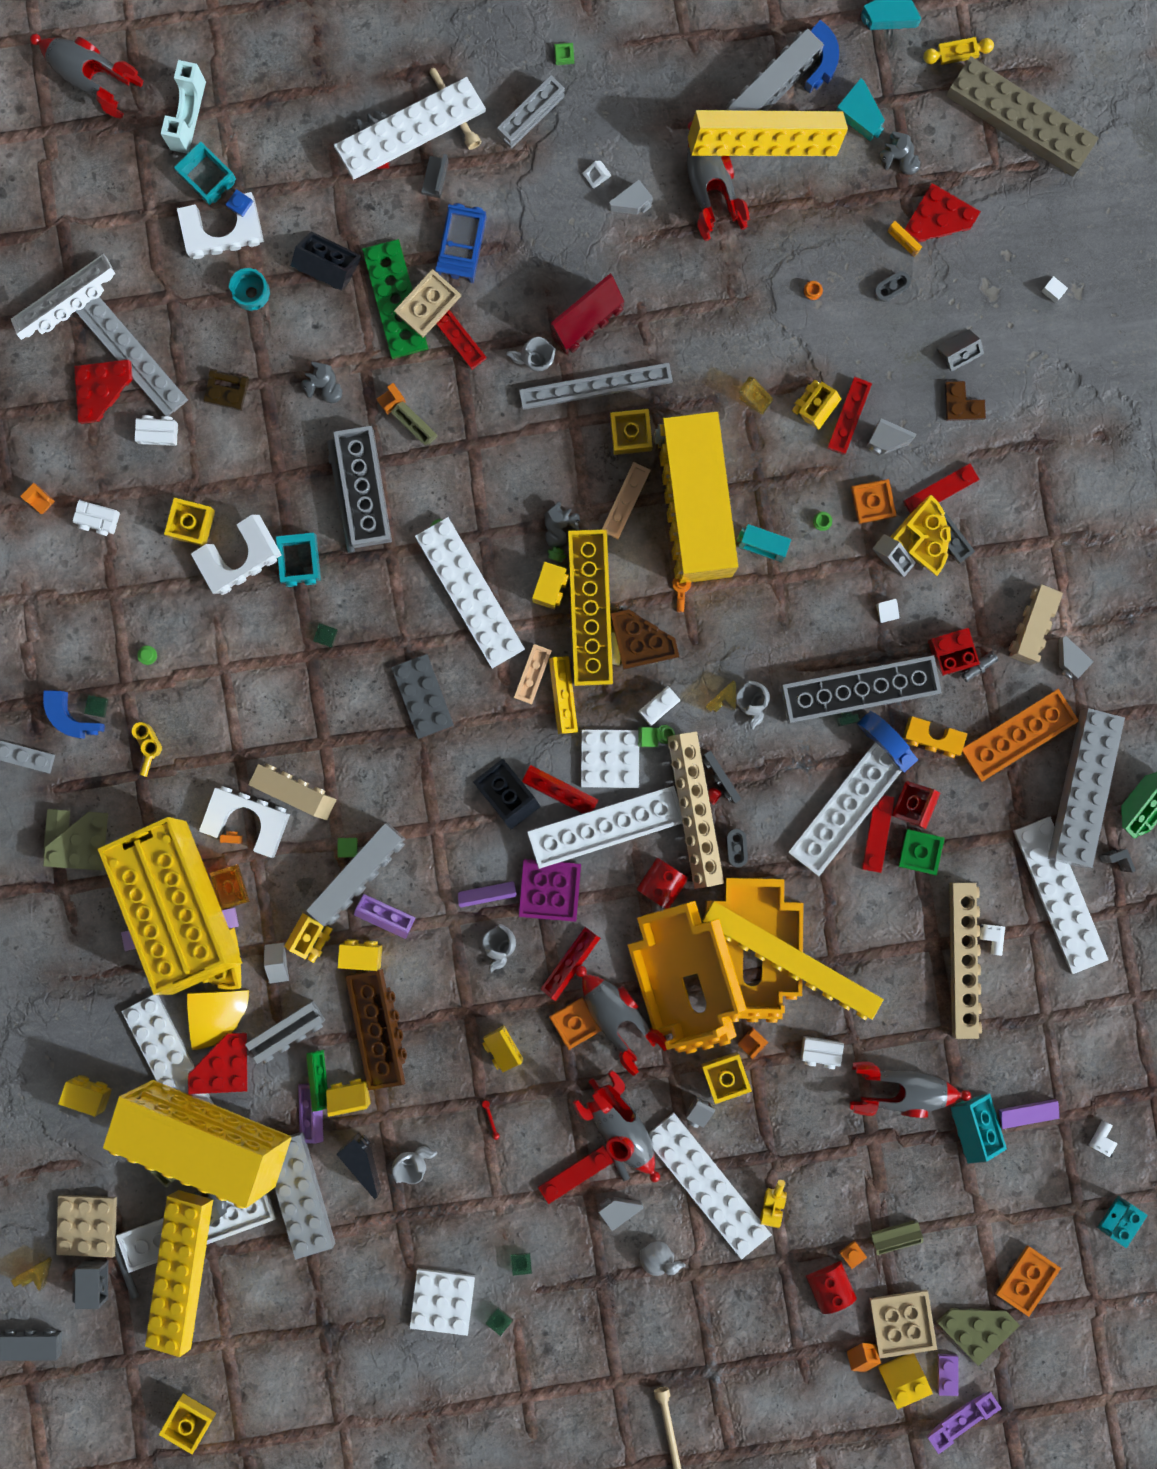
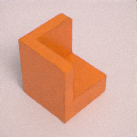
M394 383L387 387V392L377 398L378 403L387 415L392 412L398 403L406 402Z
M35 483L20 496L40 514H43L55 502Z
M752 1027L738 1042V1045L753 1059L769 1042Z
M861 1343L847 1351L851 1371L866 1372L881 1364L876 1344Z

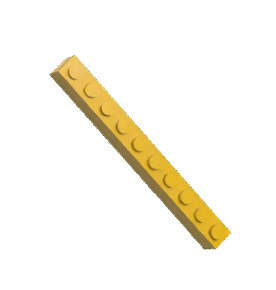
M712 901L701 920L702 922L719 919L726 940L731 942L734 939L739 942L737 946L745 951L751 949L756 952L754 956L760 960L765 961V959L772 961L771 966L779 971H782L784 968L789 971L788 976L797 981L800 978L806 981L805 986L814 991L816 988L822 990L824 997L831 1001L833 998L839 1000V1005L847 1010L853 1008L857 1011L856 1015L864 1020L867 1017L873 1020L884 999L715 901Z

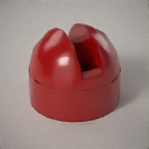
M710 788L707 790L709 802L714 805L721 797L722 792L716 788Z

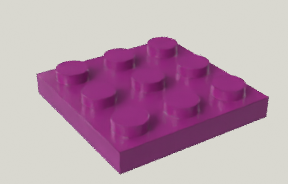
M524 859L519 917L576 922L581 864L559 862L539 869L536 860Z

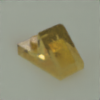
M750 376L739 390L741 394L739 399L760 414H764L773 401L769 393L755 378Z
M734 680L704 707L709 713L712 710L716 713L724 705L722 703L723 700L733 711L736 710V682Z
M51 1257L13 1278L11 1282L14 1288L20 1284L24 1287L34 1281L39 1291L42 1290L47 1281L52 1262Z

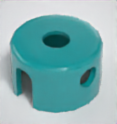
M240 269L230 279L229 289L232 292V298L242 309L248 311L258 310L267 303L270 296L269 285L262 273L256 269ZM250 287L257 290V294L253 298H249L246 295V291Z

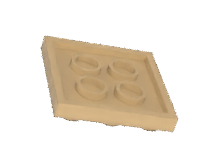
M59 1195L56 1255L114 1257L117 1197Z
M927 1289L869 1298L879 1358L937 1350Z

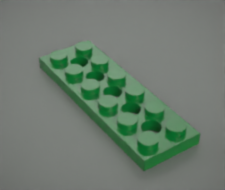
M399 239L363 248L392 359L429 350L425 336L422 338L404 321L398 322L395 320L397 314H395L394 310L413 291ZM389 259L391 265L386 268L382 267L381 261ZM394 277L396 282L394 285L389 286L385 283L386 279ZM399 295L401 300L399 303L394 304L390 301L391 297ZM409 331L411 333L410 338L407 340L401 339V332Z

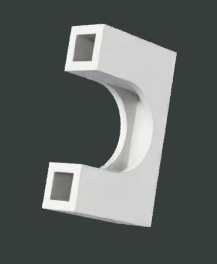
M252 192L245 193L246 196L253 200L252 205L243 217L237 214V223L234 230L224 237H212L204 232L200 212L196 204L177 208L186 253L190 258L200 259L207 254L218 255L225 250L236 251L243 246L254 247L264 242L255 198Z
M250 515L236 524L248 545L247 560L240 568L234 570L228 567L214 544H205L191 553L213 594L221 593V595L230 592V587L235 584L240 585L247 580L246 577L260 573L262 567L277 562L276 558L282 555L260 515Z
M221 786V789L215 788L199 832L220 838L229 815L236 809L242 807L249 808L258 815L261 822V831L253 851L274 858L290 814L286 813L287 809L277 805L275 808L269 807L268 802L257 799V802L250 800L249 795L241 792L239 795L233 794V789Z

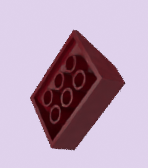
M611 273L551 322V336L565 354L575 352L580 347L579 343L584 339L586 341L595 334L594 331L600 327L602 329L609 323V318L613 315L615 317L624 310V299Z

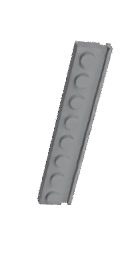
M100 297L87 302L81 310H76V313L118 361H131L133 379L165 416L169 417L172 412H175L188 401L185 395Z

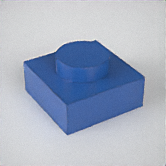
M236 189L226 203V206L243 217L252 205L253 200Z

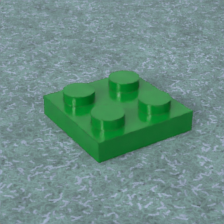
M906 829L898 867L937 875L945 838Z

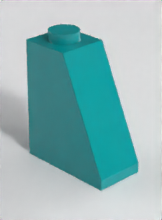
M874 0L864 5L861 13L862 22L868 26L869 30L916 28L922 19L912 0Z
M860 78L839 104L836 111H843L846 123L871 141L874 136L878 138L883 132L884 128L882 126L885 119L865 81Z

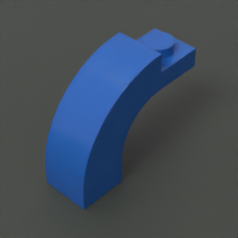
M821 20L811 30L824 46L820 56L821 65L806 81L804 87L809 93L814 88L817 90L823 81L827 84L831 81L839 60L837 39L832 30Z
M44 690L43 703L45 713L57 730L65 735L85 739V731H87L86 735H98V732H104L105 724L80 723L72 718L68 711V692Z
M870 711L857 722V725L866 736L875 741L902 772L907 771L918 761L904 739L876 713Z

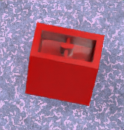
M969 628L928 640L932 656L934 655L936 665L942 676L980 665Z

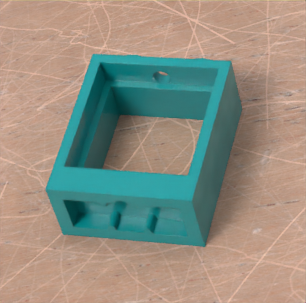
M201 141L174 167L177 174L208 205L217 202L221 194L226 189H230L236 180L233 172ZM206 156L226 175L208 194L187 176Z
M747 524L746 528L741 529L737 538V542H740L738 548L778 562H782L786 557L792 540Z
M315 533L276 536L277 547L282 554L278 557L280 582L286 584V587H295L297 583L305 582V585H314L316 581H321L317 535ZM310 544L313 574L286 577L283 546Z
M1118 1195L1097 1228L1127 1248L1148 1215Z

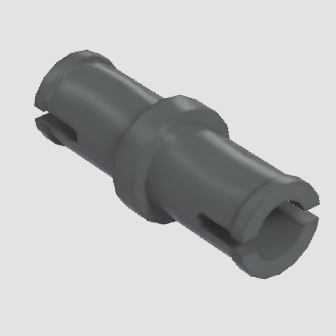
M990 651L979 659L980 665L961 671V677L965 682H968L979 673H984L986 668L998 661L996 654Z

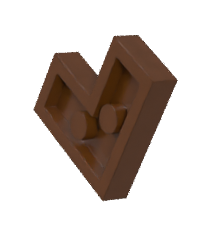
M965 381L945 383L946 421L986 419L985 400H966Z

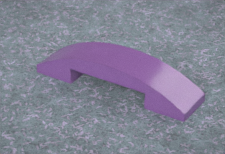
M989 1391L969 1401L950 1414L929 1433L927 1438L936 1452L940 1454L954 1444L953 1440L983 1418L987 1420L1002 1408Z

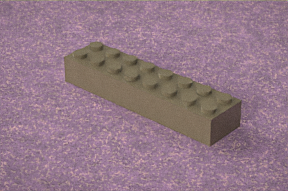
M973 57L969 58L946 97L1072 177L1079 170L1099 139Z

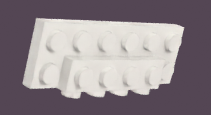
M102 254L11 318L18 337L21 340L25 337H30L36 329L41 334L49 332L60 321L67 320L73 312L84 308L87 302L98 298L104 291L101 284L111 280L115 274L107 257Z

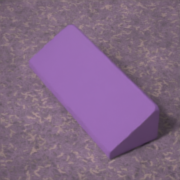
M512 881L461 891L458 893L459 907L516 897L515 883Z
M365 894L361 897L354 912V916L404 939L407 938L415 921V917Z
M298 1084L300 1132L304 1133L306 1143L316 1144L323 1142V1110L312 1112L309 1084Z
M1056 1099L998 1109L1002 1129L1059 1119V1104Z

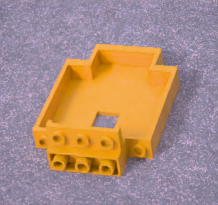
M725 878V901L715 902L803 952V903L784 902V879ZM705 900V913L712 900ZM734 939L731 942L726 940L747 1010L740 1013V1017L732 1019V1022H739V1019H747V1022H758V1019H766V1022L777 1023L778 1019H782L783 1013H785L783 996H786L788 1000H797V996H802V979L800 978L797 981L788 976L789 971L784 968L782 971H779L771 966L772 961L765 959V961H762V979L760 983L755 986L747 985L743 980V949L737 946L739 942Z
M695 901L638 917L637 920L643 940L628 944V948L652 1028L660 1031L663 1036L671 1033L673 1035L672 1039L665 1042L667 1050L674 1048L678 1053L685 1051L686 1054L696 1052V1048L702 1047L703 1050L713 1048V1044L719 1043V1046L730 1044V1040L736 1037L732 1019L740 1017V1013L747 1010L720 920L715 919L702 923ZM698 974L706 1000L704 1012H696L691 1007L683 977Z

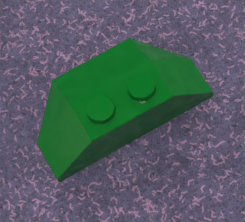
M1157 772L1144 776L1121 805L1122 828L1134 839L1150 832L1157 824Z

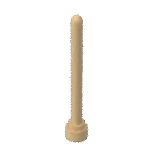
M431 68L430 74L438 89L446 88L438 71L435 68ZM466 122L459 125L465 134V144L468 149L472 150L478 147L482 142L478 134L472 132Z
M660 1387L654 1390L655 1400L661 1406L673 1469H681L668 1406L670 1391L668 1387Z

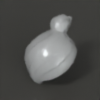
M534 337L523 345L521 353L508 351L507 356H510L516 364L522 365L525 363L534 371H543L552 364L556 349L544 338Z
M748 680L737 692L735 700L738 707L745 714L752 715L749 725L750 729L754 730L755 726L763 721L764 714L762 710L767 707L770 694L763 684Z
M502 924L489 930L482 940L486 955L494 959L489 965V972L492 973L495 969L503 968L507 962L506 957L511 955L516 947V939L513 932Z
M421 1146L415 1152H404L398 1155L392 1165V1174L395 1182L419 1183L426 1171L424 1158H433L436 1156L437 1151Z
M661 1241L652 1242L639 1252L640 1264L648 1274L653 1276H661L664 1273L675 1275L681 1268L686 1266L681 1261L674 1262V1253L667 1244Z

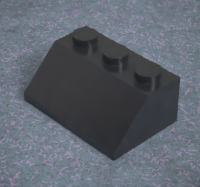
M311 231L295 247L290 266L314 277L318 281L331 285L334 289L342 291L350 282L362 256Z

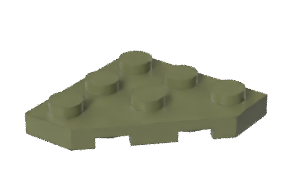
M88 811L45 846L43 866L103 871V862L98 848L106 844L108 813Z
M950 1308L936 1321L978 1366L1020 1326L1005 1309Z

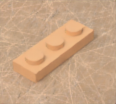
M536 644L533 645L515 693V699L533 704L552 650Z

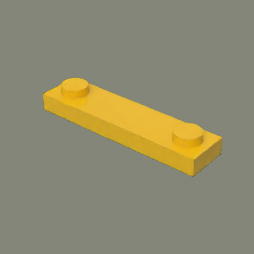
M569 656L549 658L558 734L578 732Z

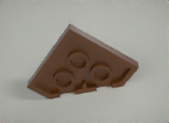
M630 609L611 613L623 670L679 658L676 639L641 618Z

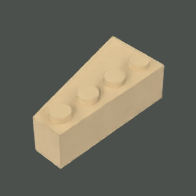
M1042 584L1037 586V588H1033L1030 595L1031 603L1029 606H1026L1023 612V616H1025L1023 623H1019L1016 629L1017 638L1010 644L1009 651L1011 653L1009 657L1028 665L1040 662L1041 656L1038 653L1045 647L1046 640L1044 635H1047L1051 630L1052 621H1050V618H1054L1063 595L1062 592Z
M266 763L265 766L257 765L249 786L312 816L324 820L328 819L337 799L326 795V791L316 786L314 789L309 787V783L304 780L298 779L296 781L292 779L293 775L287 772H276L277 768Z

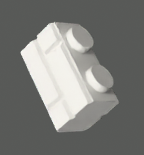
M143 415L142 419L136 418L135 441L138 444L177 445L178 423L172 417L162 416L161 419H154L153 416Z
M79 500L73 523L78 525V529L89 531V528L95 529L97 534L107 536L108 533H115L120 513L114 509Z
M667 686L641 708L638 713L652 726L673 708L680 699Z
M803 1036L800 1059L805 1061V1065L816 1066V1063L824 1064V1068L835 1069V1066H841L844 1043Z

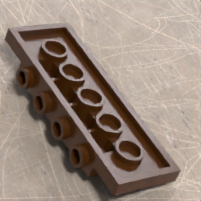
M383 969L346 976L368 1091L406 1084L402 1064L405 1063L407 1052L402 1048L401 1044L403 1032L401 1029H398L399 1013L394 1009L393 1004L396 999L395 993L391 991L390 987L386 988Z

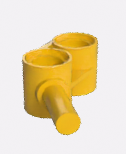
M138 722L132 727V735L137 739L143 756H145L139 775L147 777L152 758L154 759L161 753L162 746L152 727L147 723ZM144 726L146 734L141 737L138 731L140 727ZM150 743L155 745L153 753H149L147 749Z
M778 1180L775 1189H766L764 1206L760 1216L761 1225L780 1228L783 1216L781 1209H784L787 1192L783 1191L785 1186L784 1180Z

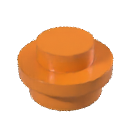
M810 281L805 285L804 295L807 299L817 300L821 297L823 288L819 282Z

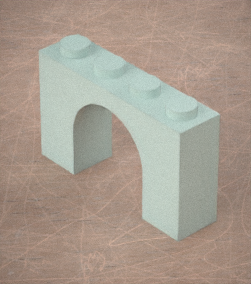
M178 60L174 76L179 87L178 111L176 117L165 115L161 135L170 150L188 154L206 81L197 64Z

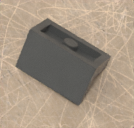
M443 154V158L429 157L421 191L422 195L441 198L449 163L447 154Z
M970 329L936 347L937 351L945 357L947 368L951 372L984 354L981 339Z
M1116 848L1099 855L1103 863L1118 862L1123 872L1136 871L1128 849Z

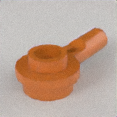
M674 578L672 586L677 592V612H684L685 592L690 589L691 582L679 583V579Z

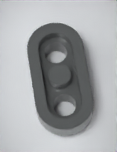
M902 271L893 274L877 285L875 297L881 302L893 299L908 289L911 283L910 276ZM898 280L903 282L902 286L897 284ZM885 290L887 295H882L881 291Z
M733 829L727 834L728 861L734 867H742L748 860L746 835L740 829ZM734 835L739 836L740 839L738 842L733 841ZM736 854H740V861H735L734 856Z

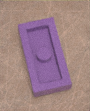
M938 1354L939 1396H958L957 1354Z

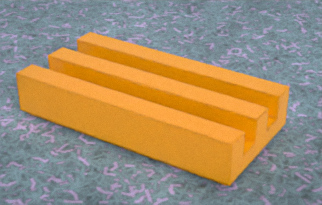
M894 221L890 225L888 233L915 257L920 252L922 246Z

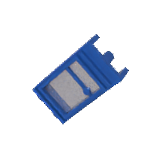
M454 203V205L448 204L435 270L440 276L441 273L450 274L453 279H459V276L469 278L470 283H474L487 219L486 211H483L482 208L472 207L471 209L459 203Z

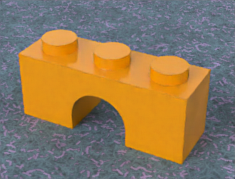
M913 716L909 717L903 739L907 740L908 745L918 747V744L926 746L925 750L936 753L939 750L944 752V756L950 758L961 756L967 733L946 728L943 737L940 740H935L929 734L931 722Z

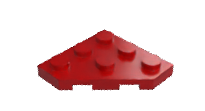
M932 183L905 230L920 243L928 239L952 235V233L970 230L981 211Z
M130 360L74 366L78 423L100 422L104 417L105 411L115 403L120 396V392L132 381Z
M246 1032L227 1033L203 1057L195 1068L188 1073V1094L247 1092Z

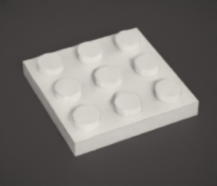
M582 730L581 787L639 788L638 730Z
M418 1268L410 1329L468 1336L475 1275Z

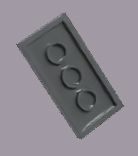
M428 654L391 667L418 739L454 726Z

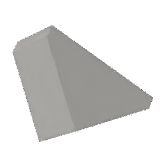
M284 943L265 945L264 967L269 983L289 981Z

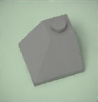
M881 418L876 424L866 447L870 448V451L874 454H886L909 445L915 438L916 433Z

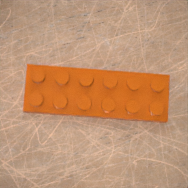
M1056 689L963 747L962 754L979 781L983 782L1079 722L1060 690Z

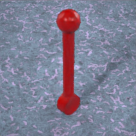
M485 1100L482 1106L486 1109L493 1132L492 1138L497 1140L500 1135L496 1132L489 1109L490 1102Z

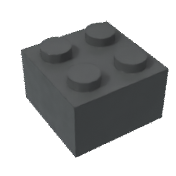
M85 1260L73 1271L72 1281L75 1283V1291L72 1294V1302L75 1303V1309H99L108 1300L109 1260Z

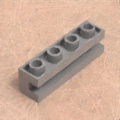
M551 75L497 127L498 136L512 149L565 97L563 93L565 88Z
M312 1001L245 1045L254 1054L255 1057L253 1058L257 1064L260 1062L266 1064L274 1058L273 1054L277 1051L281 1054L288 1050L291 1042L296 1041V1043H299L307 1037L305 1034L310 1030L314 1033L323 1027L321 1023L325 1021V1018L315 1002Z

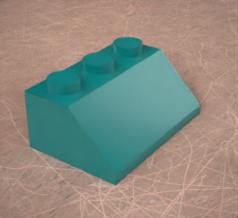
M990 1093L971 1098L966 1102L961 1101L951 1107L967 1164L987 1162L1007 1150Z

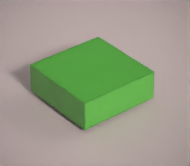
M573 43L554 44L556 65L574 64Z
M639 727L638 747H658V728Z
M338 838V857H355L358 854V838Z

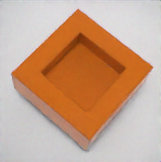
M226 831V835H220V843L240 844L243 843V836H239L238 832Z
M855 1240L839 1252L851 1269L867 1258Z

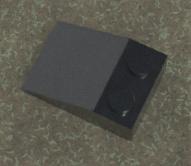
M501 759L473 781L510 830L541 807L533 794L504 759Z
M357 1133L340 1148L336 1155L375 1200L381 1191V1185L372 1149L369 1145L370 1141L365 1135L361 1136Z

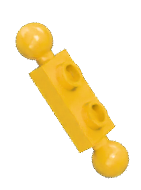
M976 37L941 43L938 45V51L933 48L927 49L924 52L923 59L927 64H934L940 59L941 65L969 60L970 57L976 59L980 55L979 51L984 54L990 53L994 48V43L990 38H983L977 43Z

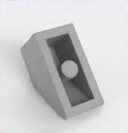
M637 180L609 202V210L636 215L641 211L644 213L651 208L653 197L641 181Z
M885 534L873 547L878 557L903 577L916 564L899 541Z
M1066 635L1060 637L1058 640L1059 667L1063 670L1062 674L1068 679H1078L1094 661Z
M695 1096L685 1115L688 1120L687 1123L695 1128L699 1126L704 1128L715 1112L714 1105Z
M613 1197L612 1199L607 1198L599 1204L598 1211L613 1231L644 1209L641 1201Z

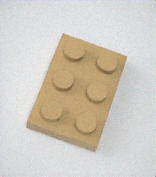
M432 269L394 312L424 338L457 302L461 294Z

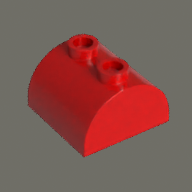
M906 781L892 816L911 825L926 829L941 793L934 789Z
M656 858L636 890L667 909L671 907L689 878L661 859Z
M841 1261L806 1275V1279L822 1314H831L852 1305L857 1299Z

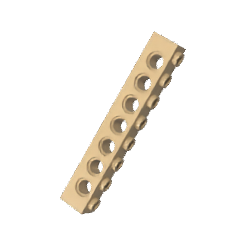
M697 732L667 737L694 889L724 884Z
M973 882L949 883L952 1037L955 1039H979V1034L982 1033V1024L979 1022V1014L982 1012L981 1003H978V995H981V984L978 983V975H981V966L978 964V956L981 954L980 945L977 944V937H980V926L977 925V917L980 916L977 898H979L980 891L979 887H976V883ZM963 897H967L969 899V905L967 907H963L961 905V900ZM964 916H967L970 920L966 927L961 924ZM967 935L970 938V942L967 946H963L962 938ZM965 955L970 957V962L967 965L962 963V958ZM969 974L971 980L968 984L964 985L962 978L964 975ZM965 994H970V1002L964 1004L963 996ZM970 1013V1022L964 1023L963 1016Z

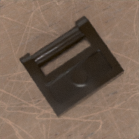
M210 369L204 402L242 411L249 377L243 375L238 377L217 372L216 369ZM217 379L240 384V388L238 390L215 385Z

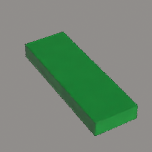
M317 1050L306 1053L312 1112L327 1109L326 1090L328 1086L324 1050Z

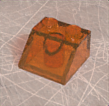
M239 864L210 873L221 910L250 902Z

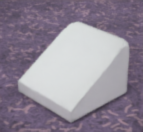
M601 161L593 162L582 173L592 188L597 187L611 177V174Z
M1053 276L1041 292L1056 303L1068 288Z
M896 599L876 604L880 623L899 619Z

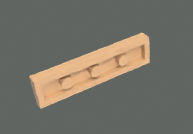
M633 462L602 530L607 529V535L619 540L648 478L650 469Z

